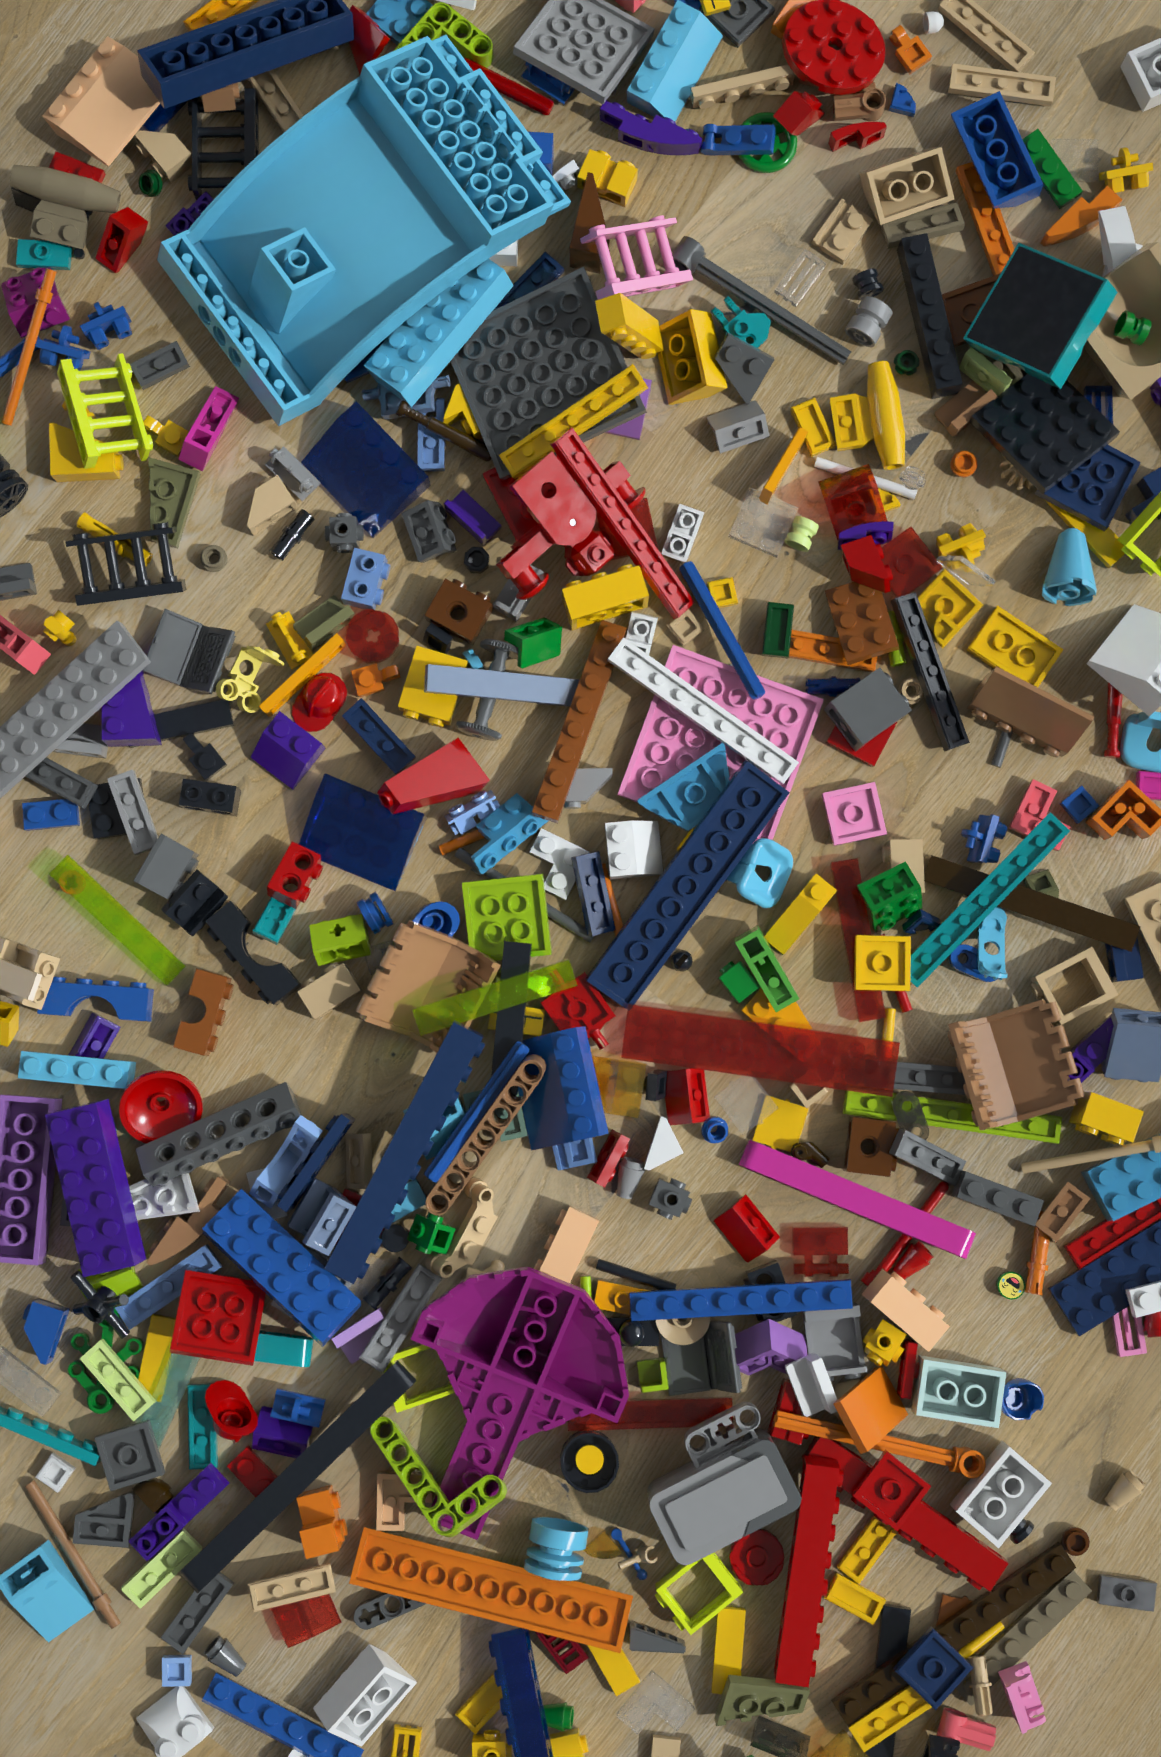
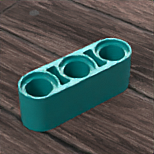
M259 1330L254 1361L310 1367L314 1339L308 1336Z

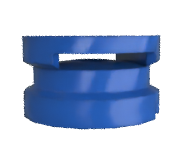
M376 892L370 894V898L366 900L361 899L357 901L362 915L375 935L381 932V928L384 926L390 927L394 925ZM374 901H376V903H377L379 909L381 910L383 916L385 917V920H383V918H382V916H381L379 910L377 909V907H376L375 904L373 903Z

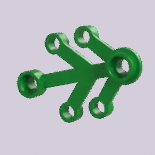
M114 1308V1313L119 1317V1319H121L120 1315ZM104 1319L99 1324L103 1327L101 1339H104L112 1348L114 1329ZM77 1333L71 1339V1346L75 1350H79L82 1355L92 1348L89 1345V1337L85 1333ZM80 1336L84 1339L83 1346L76 1344L77 1337ZM138 1337L131 1338L127 1341L125 1347L117 1353L118 1357L125 1362L132 1355L140 1353L144 1347L143 1341ZM132 1341L138 1343L139 1349L137 1351H133L130 1348ZM81 1360L72 1362L68 1367V1373L71 1377L76 1378L87 1391V1405L89 1409L97 1414L108 1412L113 1407L115 1399L98 1380L96 1385L87 1375L86 1365ZM74 1364L81 1366L80 1374L74 1373ZM136 1365L128 1366L129 1369H133L136 1372V1378L138 1379L139 1367ZM99 1394L105 1396V1404H100L97 1401Z

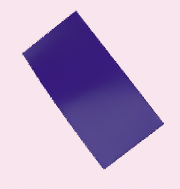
M205 191L188 209L183 207L165 226L174 236L188 230L214 198Z
M872 522L846 529L839 533L837 550H841V545L869 535H872L875 544L891 543L894 522Z

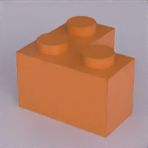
M1127 780L1120 784L1085 823L1103 840L1113 837L1124 824L1143 840L1150 837L1161 826V809L1135 784Z
M332 1485L302 1492L296 1499L303 1524L299 1533L305 1558L309 1559L339 1551L345 1541L344 1536L348 1535L345 1519H340L338 1508H341V1501L338 1491L334 1492Z

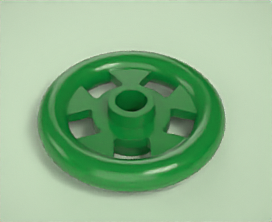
M757 113L747 118L741 124L761 125L762 123L774 124L776 128L773 154L779 150L782 155L779 159L773 161L769 156L772 154H764L759 161L751 155H738L748 168L756 172H777L785 168L796 154L797 136L790 134L773 116L775 113ZM784 132L787 142L780 143L777 134Z

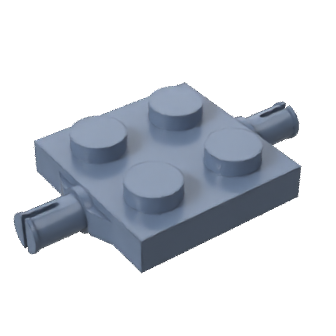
M449 375L437 377L411 408L420 413L434 412L436 388L450 387ZM378 383L377 388L362 390L364 401L379 399L381 403V416L385 420L400 417L395 413L402 400Z

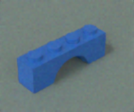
M54 977L42 1010L38 1009L37 1014L71 1016L75 1008L82 1001L91 997H102L115 1008L118 1019L151 1022L154 989L146 988L147 983L130 982V987H120V981L103 980V985H92V979L76 978V983H65L66 978Z

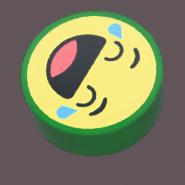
M1006 1271L998 1277L996 1288L1001 1296L1014 1300L1024 1293L1025 1281L1018 1273Z

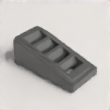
M630 1622L629 1649L631 1651L683 1654L686 1652L685 1640Z

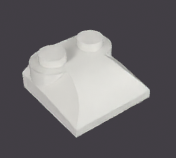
M185 1686L174 1687L136 1717L141 1728L155 1747L157 1757H182L214 1729L212 1723Z

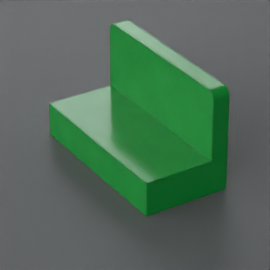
M545 617L507 629L504 632V640L518 647L517 666L522 669L557 657L561 653L562 626Z

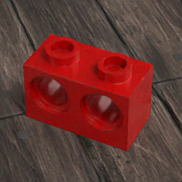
M292 841L267 885V895L297 909L300 902H306L311 892V888H309L310 883L313 879L317 880L323 870L321 855ZM300 861H305L310 866L306 869H300L296 864ZM287 884H294L298 887L293 892H287L283 889Z

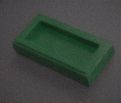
M767 603L762 656L789 658L794 613L793 604Z

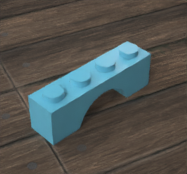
M21 1051L18 1078L125 1089L135 1078L136 1062Z

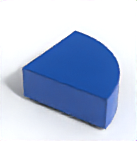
M896 83L889 111L914 117L916 111L915 101L906 87Z

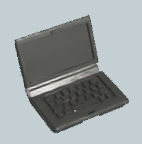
M164 609L147 653L151 663L142 671L193 691L212 694L215 692L216 685L220 680L225 658L229 656L234 643L235 631L204 626L192 619Z
M711 1320L704 1336L688 1345L671 1343L661 1335L669 1396L710 1391L711 1389L731 1393L741 1392L740 1367L736 1363L735 1348L737 1346L734 1325H731V1322Z

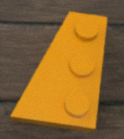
M760 988L741 1010L802 1064L821 1044L796 1002L775 1012L764 991Z

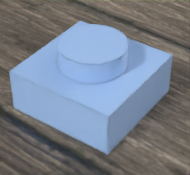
M164 1655L162 1657V1687L190 1686L192 1683V1655Z

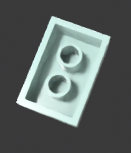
M918 1356L919 1375L915 1379L911 1411L915 1415L999 1428L1006 1372L1004 1370L985 1365Z

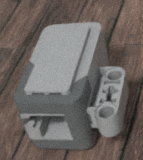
M741 1402L687 1430L684 1442L692 1461L653 1480L648 1486L647 1493L651 1512L674 1559L681 1565L692 1564L742 1537L794 1512L801 1504V1495L773 1439L766 1430L757 1428L761 1417L758 1409L751 1402ZM747 1409L754 1412L753 1420L748 1423L742 1422L740 1420L741 1412ZM732 1416H734L735 1421L739 1426V1428L735 1429L734 1425L732 1424L730 1418ZM719 1423L728 1426L726 1427V1434L722 1435L720 1431L716 1432ZM694 1435H701L705 1438L704 1444L699 1448H694L689 1444L690 1439Z

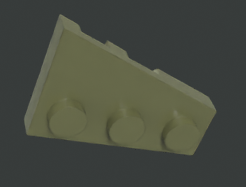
M148 457L151 500L150 529H153L152 524L168 522L169 527L176 526L177 532L167 535L169 546L178 549L201 474L197 470ZM157 535L151 536L153 542L158 543Z
M728 1675L714 1718L716 1726L726 1725L727 1720L739 1718L741 1722L751 1721L752 1716L764 1714L772 1718L803 1713L810 1688L775 1683V1679Z

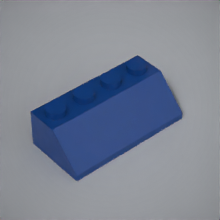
M1000 91L951 113L952 120L994 209L1017 207L1040 196L1043 182Z

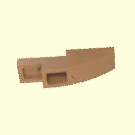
M218 1176L216 1179L212 1177L203 1189V1192L206 1193L201 1202L197 1201L200 1212L187 1213L190 1216L189 1219L184 1215L177 1216L176 1219L172 1217L163 1229L166 1234L160 1242L156 1240L148 1250L147 1254L150 1257L146 1263L151 1266L182 1252L204 1235L202 1228L222 1209L216 1203L231 1181L224 1176Z

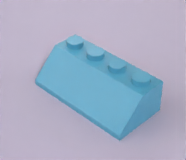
M677 0L627 89V103L653 117L656 115L662 118L668 117L676 122L690 97L691 87L696 86L723 35L700 11Z

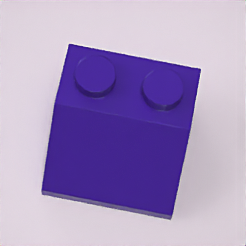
M279 711L263 731L250 758L294 790L326 748L320 741Z

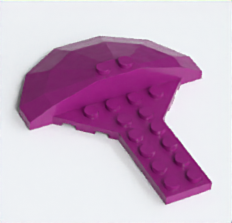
M531 1267L468 1276L423 1308L411 1340L437 1350L467 1419L439 1486L449 1502L487 1475H494L503 1480L518 1443L529 1438L530 1435L543 1430L548 1431L565 1424L568 1420L591 1413L618 1423L629 1397L620 1336L586 1290ZM495 1481L487 1485L486 1493L489 1497L495 1496L498 1493V1483ZM437 1495L435 1496L431 1507L435 1506V1504L437 1503ZM468 1499L464 1503L465 1513L470 1514L475 1510V1500ZM490 1510L460 1533L478 1540ZM444 1517L441 1521V1526L451 1529L453 1526L452 1517Z

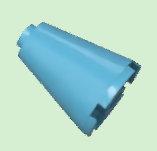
M1068 528L1058 536L1042 586V596L1045 600L1057 604V600L1065 601V606H1075L1091 602L1093 595L1096 596L1097 588L1086 536L1079 529Z

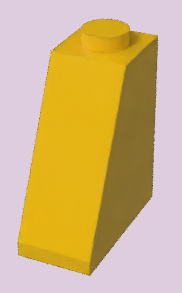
M49 423L50 475L56 482L120 479V471L124 469L122 454L118 452L101 454V457H98L95 468L84 469L74 431L56 423ZM94 439L95 441H98L99 443H105V442H102V441H100V440Z

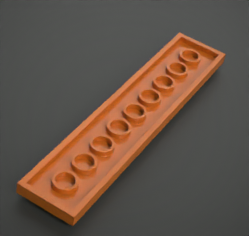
M366 1527L363 1528L349 1584L617 1653H621L633 1599L632 1595L577 1581L546 1579L529 1573L519 1566Z

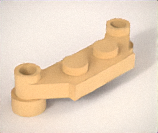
M471 1178L464 1188L466 1196L472 1200V1205L456 1233L447 1254L432 1251L426 1258L425 1264L427 1269L436 1275L448 1278L452 1276L455 1270L464 1265H473L498 1218L493 1211L492 1199L494 1193L488 1188L487 1183L480 1178Z

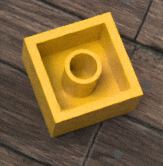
M1084 1092L1085 1097L1076 1099L1078 1105L1074 1106L1069 1119V1123L1076 1125V1131L1095 1136L1099 1133L1101 1134V1140L1114 1145L1119 1144L1123 1146L1124 1142H1134L1144 1111L1093 1092Z

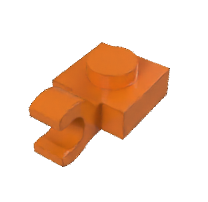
M901 25L892 30V35L889 36V39L894 46L898 47L895 56L909 75L931 60V53L918 36L910 39Z
M375 663L351 671L359 697L384 691V682L401 678L396 665L379 670L378 664Z

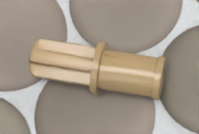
M986 1656L968 1657L969 1663L973 1666V1669L970 1671L972 1684H969V1687L973 1688L976 1714L979 1716L991 1715L993 1711L989 1686H992V1682L988 1680Z

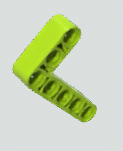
M442 2L435 3L393 50L395 51L420 40L422 37L428 36L432 41L447 35L464 58H468L486 68L492 64L494 58L491 39L451 6ZM441 17L447 19L444 22L436 21L438 18ZM460 33H464L467 35L464 38L456 37ZM480 49L487 50V52L484 54L476 53V51Z
M379 1417L371 1425L370 1433L437 1534L445 1537L456 1536L505 1498L507 1493L505 1482L497 1476L487 1475L449 1502L395 1421L387 1417ZM385 1424H390L391 1432L389 1436L381 1438V1427ZM399 1447H405V1458L401 1461H396V1450ZM417 1469L421 1470V1480L417 1484H412L410 1481L411 1473ZM496 1481L499 1485V1491L495 1496L489 1497L486 1493L487 1485ZM435 1492L437 1503L435 1506L428 1508L425 1499L428 1494ZM468 1499H474L476 1502L475 1510L470 1514H466L464 1503ZM446 1516H451L453 1519L452 1528L448 1531H443L441 1528L442 1519Z

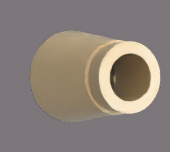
M1129 1469L1126 1473H1121L1104 1500L1111 1508L1117 1511L1143 1493L1142 1489L1146 1485Z

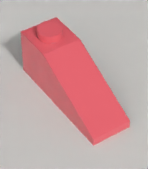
M0 615V649L35 675L51 654Z

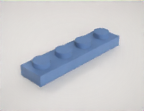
M206 1244L128 1297L129 1302L127 1305L115 1307V1309L130 1330L181 1295L185 1270L212 1274L223 1266L210 1246Z

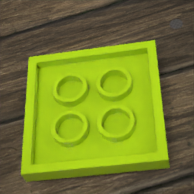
M543 874L462 882L469 946L488 955L495 961L503 959L504 941L532 944L531 957L552 954Z

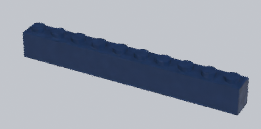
M455 1020L453 1021L324 1268L328 1272L352 1284L355 1283L357 1277L363 1279L370 1266V1264L366 1263L369 1254L375 1255L383 1241L378 1238L383 1228L389 1230L396 1216L391 1212L396 1204L402 1205L408 1193V1190L404 1189L408 1180L414 1181L420 1171L421 1166L417 1163L421 1155L427 1157L434 1144V1141L430 1140L434 1130L440 1132L447 1119L443 1115L446 1107L454 1106L460 1092L456 1091L460 1081L466 1083L473 1069L468 1065L473 1056L479 1058L485 1046V1043L482 1042L483 1035Z

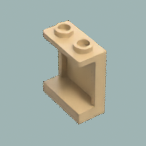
M0 937V958L42 974L33 1001L1 989L0 995L15 1000L22 1005L42 1010L60 958Z

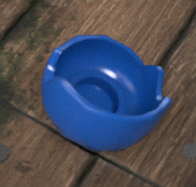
M1015 1378L1005 1384L1001 1410L1006 1416L1013 1420H1030L1031 1415L1035 1411L1042 1410L1044 1394L1038 1385L1023 1378Z

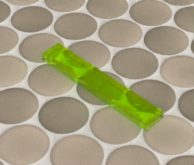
M67 855L49 873L55 881L166 986L186 967L178 957L70 855Z
M566 959L413 1008L412 1011L422 1036L450 1027L454 1020L462 1023L578 985L570 960Z

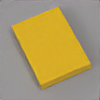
M998 605L967 648L968 652L992 668L997 666L1036 687H1039L1064 650Z

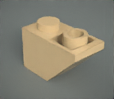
M138 130L134 135L138 142L135 145L137 150L144 158L149 156L154 162L151 164L153 169L160 174L161 178L165 176L170 183L192 167L191 153L175 134Z

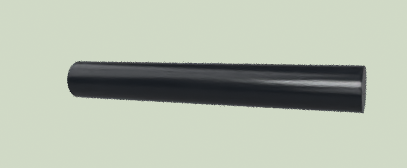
M598 1259L596 1270L658 1290L676 1289L677 1286L676 1283Z

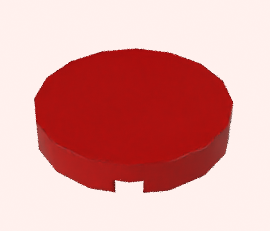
M759 1529L733 1542L729 1553L733 1572L738 1579L747 1585H768L777 1579L783 1570L785 1558L783 1547L777 1537L768 1530Z

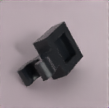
M192 733L183 738L195 754L189 759L205 781H208L227 766L211 743L203 747Z

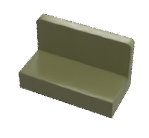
M333 595L294 623L293 628L310 650L313 651L353 622L355 613L349 605L344 607L339 599Z

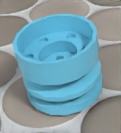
M551 1517L532 1518L529 1540L540 1546L527 1548L526 1555L530 1558L525 1559L524 1569L529 1573L550 1580L573 1581L581 1579L582 1569L579 1566L583 1565L584 1557L573 1551L586 1549L589 1528L565 1519Z

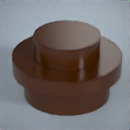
M1071 1527L1063 1533L1061 1544L1068 1554L1080 1556L1088 1550L1090 1540L1083 1529Z

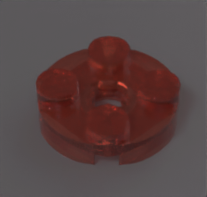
M366 609L357 613L348 624L349 627L346 634L347 645L356 658L367 664L387 660L395 653L400 644L398 626L388 613ZM369 630H372L374 633L380 632L377 642H368L366 640L369 636L367 633Z

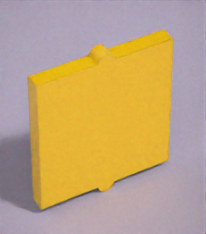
M765 1095L752 1141L769 1145L772 1149L778 1148L791 1152L793 1145L799 1143L809 1108L791 1103L789 1099L781 1100Z

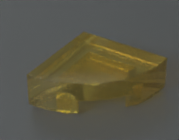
M605 1530L588 1543L586 1549H584L588 1555L599 1559H613L622 1554V1550Z

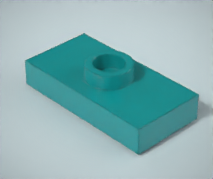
M18 239L16 265L18 268L36 269L50 267L52 270H70L72 247L46 240Z
M271 897L253 929V934L277 945L296 909Z

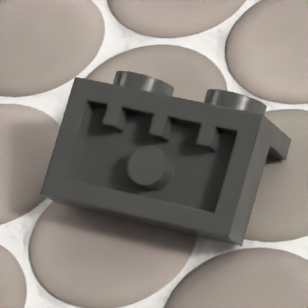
M427 500L402 513L419 562L425 563L445 552L454 553L457 551L455 536L449 529L446 521V510L439 502Z

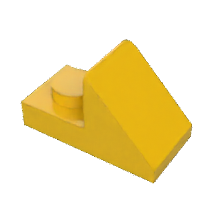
M459 383L454 388L443 423L452 425L460 421L466 434H471L472 437L480 440L483 437Z

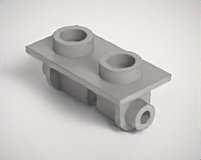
M284 446L280 450L275 448L269 454L271 459L265 465L275 475H278L281 481L301 501L321 484Z

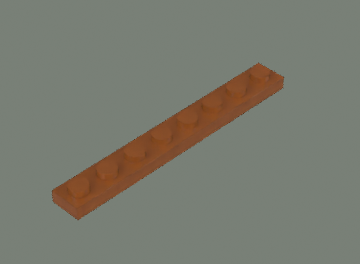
M601 620L534 804L533 816L558 824L614 665L608 662V658L621 640L625 638L627 627Z

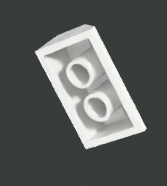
M1003 1441L985 1460L986 1468L984 1473L977 1478H971L950 1503L951 1507L998 1548L1052 1484Z
M369 1644L349 1668L341 1674L340 1678L328 1692L322 1696L313 1709L328 1732L362 1747L417 1682L386 1652Z

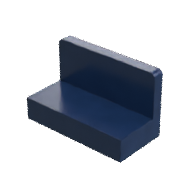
M1138 937L1132 952L1105 943L1109 975L1112 983L1143 978Z

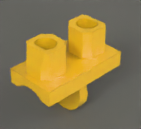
M1127 147L1120 148L1118 157L1111 158V165H1119L1120 169L1100 172L1099 180H1105V186L1111 188L1115 193L1124 191L1123 176L1128 175L1131 178L1132 190L1148 187V172L1154 171L1153 162L1131 166V162L1139 160L1138 153L1130 154Z
M971 523L959 529L958 535L960 538L953 541L947 533L937 536L938 562L941 567L954 562L955 566L964 563L967 569H971L974 567V559L981 556L980 551L985 550L984 538H986V534L983 529L977 531Z

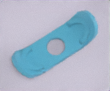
M998 906L978 925V970L985 978L990 976L994 980L997 978L1002 980L1008 976L1005 970V926L1007 916L1005 911ZM987 942L994 943L998 947V954H988L984 949V944Z

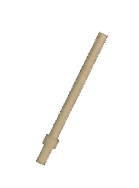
M1161 1135L1152 1137V1140L1125 1144L1123 1146L1119 1145L1021 1163L1023 1174L1149 1151L1160 1153Z

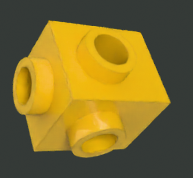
M883 1319L876 1330L871 1327L863 1340L867 1344L864 1352L868 1354L866 1356L867 1359L878 1366L883 1364L887 1367L891 1360L896 1363L904 1351L901 1344L907 1334ZM880 1343H884L887 1347H882Z
M491 1729L484 1731V1734H473L472 1757H512V1743H507V1733H500L499 1730Z

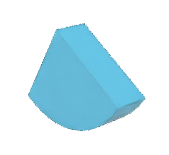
M469 648L462 653L465 659L468 660L471 669H484L481 660L475 655L473 649Z

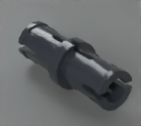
M301 509L288 527H284L282 530L283 534L269 551L276 558L284 561L295 544H299L302 541V535L315 520L313 516Z
M399 1256L391 1268L384 1275L381 1274L378 1277L379 1281L363 1299L376 1310L391 1291L395 1292L397 1289L396 1285L412 1267Z

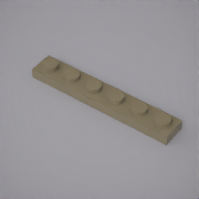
M1074 1570L1055 1582L978 1655L986 1656L988 1680L992 1682V1686L1000 1679L999 1671L1014 1666L1092 1592ZM969 1672L955 1689L972 1706L974 1704L973 1688L969 1687V1684H972Z

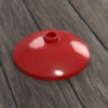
M164 1070L148 1072L134 1079L125 1088L119 1104L120 1119L126 1131L135 1139L146 1144L201 1120L203 1112L201 1094L195 1084L179 1073ZM158 1097H164V1098H165L164 1101H158V1100H156V1099H157Z

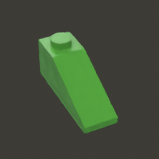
M758 925L734 938L735 944L775 1012L799 1000L796 991Z

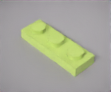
M101 1339L80 1358L133 1422L156 1402L153 1396L104 1339Z
M182 1528L122 1585L121 1590L141 1609L202 1550V1546Z

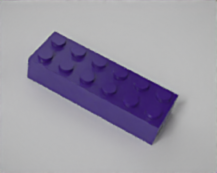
M109 1099L46 1114L45 1119L83 1277L132 1267L146 1260Z

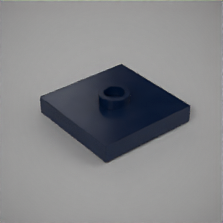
M930 1626L893 1669L936 1710L968 1675L973 1666Z

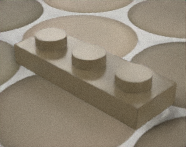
M953 203L917 212L882 224L881 230L887 247L890 249L898 247L901 238L927 233L928 239L963 231L965 223L958 203Z

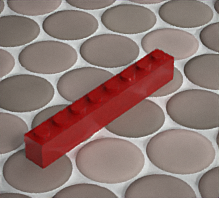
M815 1436L802 1456L803 1459L804 1455L837 1460L840 1470H843L844 1473L842 1487H837V1491L841 1493L844 1489L851 1495L873 1466L840 1442ZM852 1495L851 1500L859 1507L865 1509L866 1506ZM923 1500L919 1502L897 1531L908 1541L914 1538L921 1543L920 1548L933 1558L936 1554L945 1560L943 1564L952 1572L957 1574L960 1570L967 1575L968 1578L966 1580L978 1590L984 1587L991 1591L1009 1564L1005 1557ZM874 1513V1516H875L879 1521H881V1522L884 1523L885 1525H888L885 1521H883L880 1517H878V1516Z
M804 1455L799 1487L802 1499L795 1516L773 1671L775 1683L809 1688L810 1677H815L816 1660H813L814 1650H819L820 1633L816 1632L818 1623H822L824 1617V1606H820L821 1597L827 1595L828 1579H825L824 1576L825 1569H830L832 1552L828 1551L829 1541L834 1542L836 1525L832 1524L833 1514H838L840 1499L836 1497L837 1487H842L844 1474L843 1470L839 1468L838 1461L835 1459Z

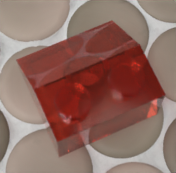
M869 464L818 481L837 541L839 533L846 529L866 523L887 521L878 487Z

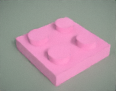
M875 782L822 793L833 846L887 834Z

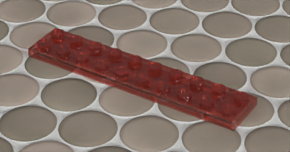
M628 1004L621 1058L893 1097L900 1042Z

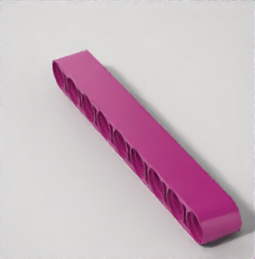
M748 1140L739 1162L740 1166L964 1259H967L976 1235L975 1232L752 1140Z

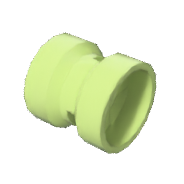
M795 516L792 523L793 532L787 534L784 542L796 550L808 552L812 544L810 539L816 535L819 526L808 518Z

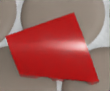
M352 5L349 10L353 14L354 40L349 41L360 75L363 65L377 59L390 38L363 10Z

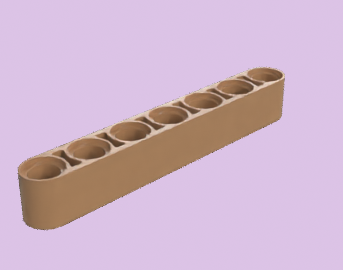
M529 1055L522 1061L444 1174L431 1189L426 1199V1208L431 1214L442 1215L448 1211L538 1085L546 1070V1063L541 1056ZM535 1064L539 1068V1073L536 1075L529 1074L526 1071V1065ZM510 1087H521L524 1095L520 1097L514 1096L510 1091ZM495 1109H505L508 1117L504 1119L497 1117ZM479 1131H490L492 1134V1139H482L480 1137ZM464 1152H473L477 1160L474 1162L466 1160ZM449 1174H458L461 1177V1182L453 1183L449 1179ZM433 1196H443L446 1200V1204H437L434 1201Z

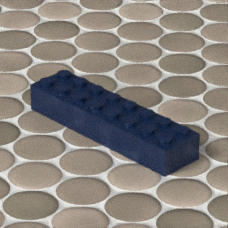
M276 0L137 50L141 76L163 108L166 109L354 40L353 14L342 0Z

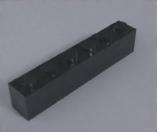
M924 233L901 238L897 254L931 398L936 399L955 395L959 392L963 382L928 235Z

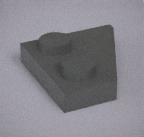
M730 333L726 334L715 354L718 364L745 403L749 404L774 362V357Z
M130 1491L75 1515L73 1543L128 1548L130 1546L129 1540L131 1539L135 1492Z

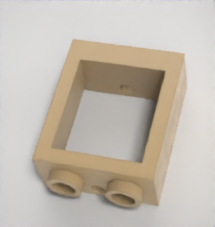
M1093 947L1085 948L1030 978L1033 983L1030 985V988L1037 999H1045L1046 1004L1055 1002L1056 1000L1045 979L1081 961L1100 996L1064 1015L1057 1004L1061 1020L1054 1022L1055 1026L1062 1025L1118 995Z

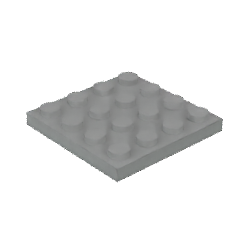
M549 0L515 44L513 54L599 103L604 104L653 37L655 29L604 0Z

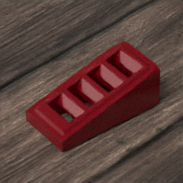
M535 1632L565 1674H568L589 1658L578 1642L563 1639L554 1646L552 1641L558 1637L551 1635L548 1637L547 1634ZM570 1642L572 1647L560 1655L558 1650ZM577 1651L579 1655L567 1664L564 1659Z

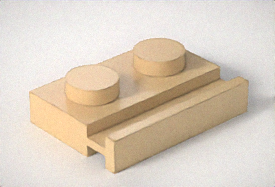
M841 199L812 240V244L820 247L823 252L843 265L872 224L873 219L853 205L850 206L845 203L844 199Z

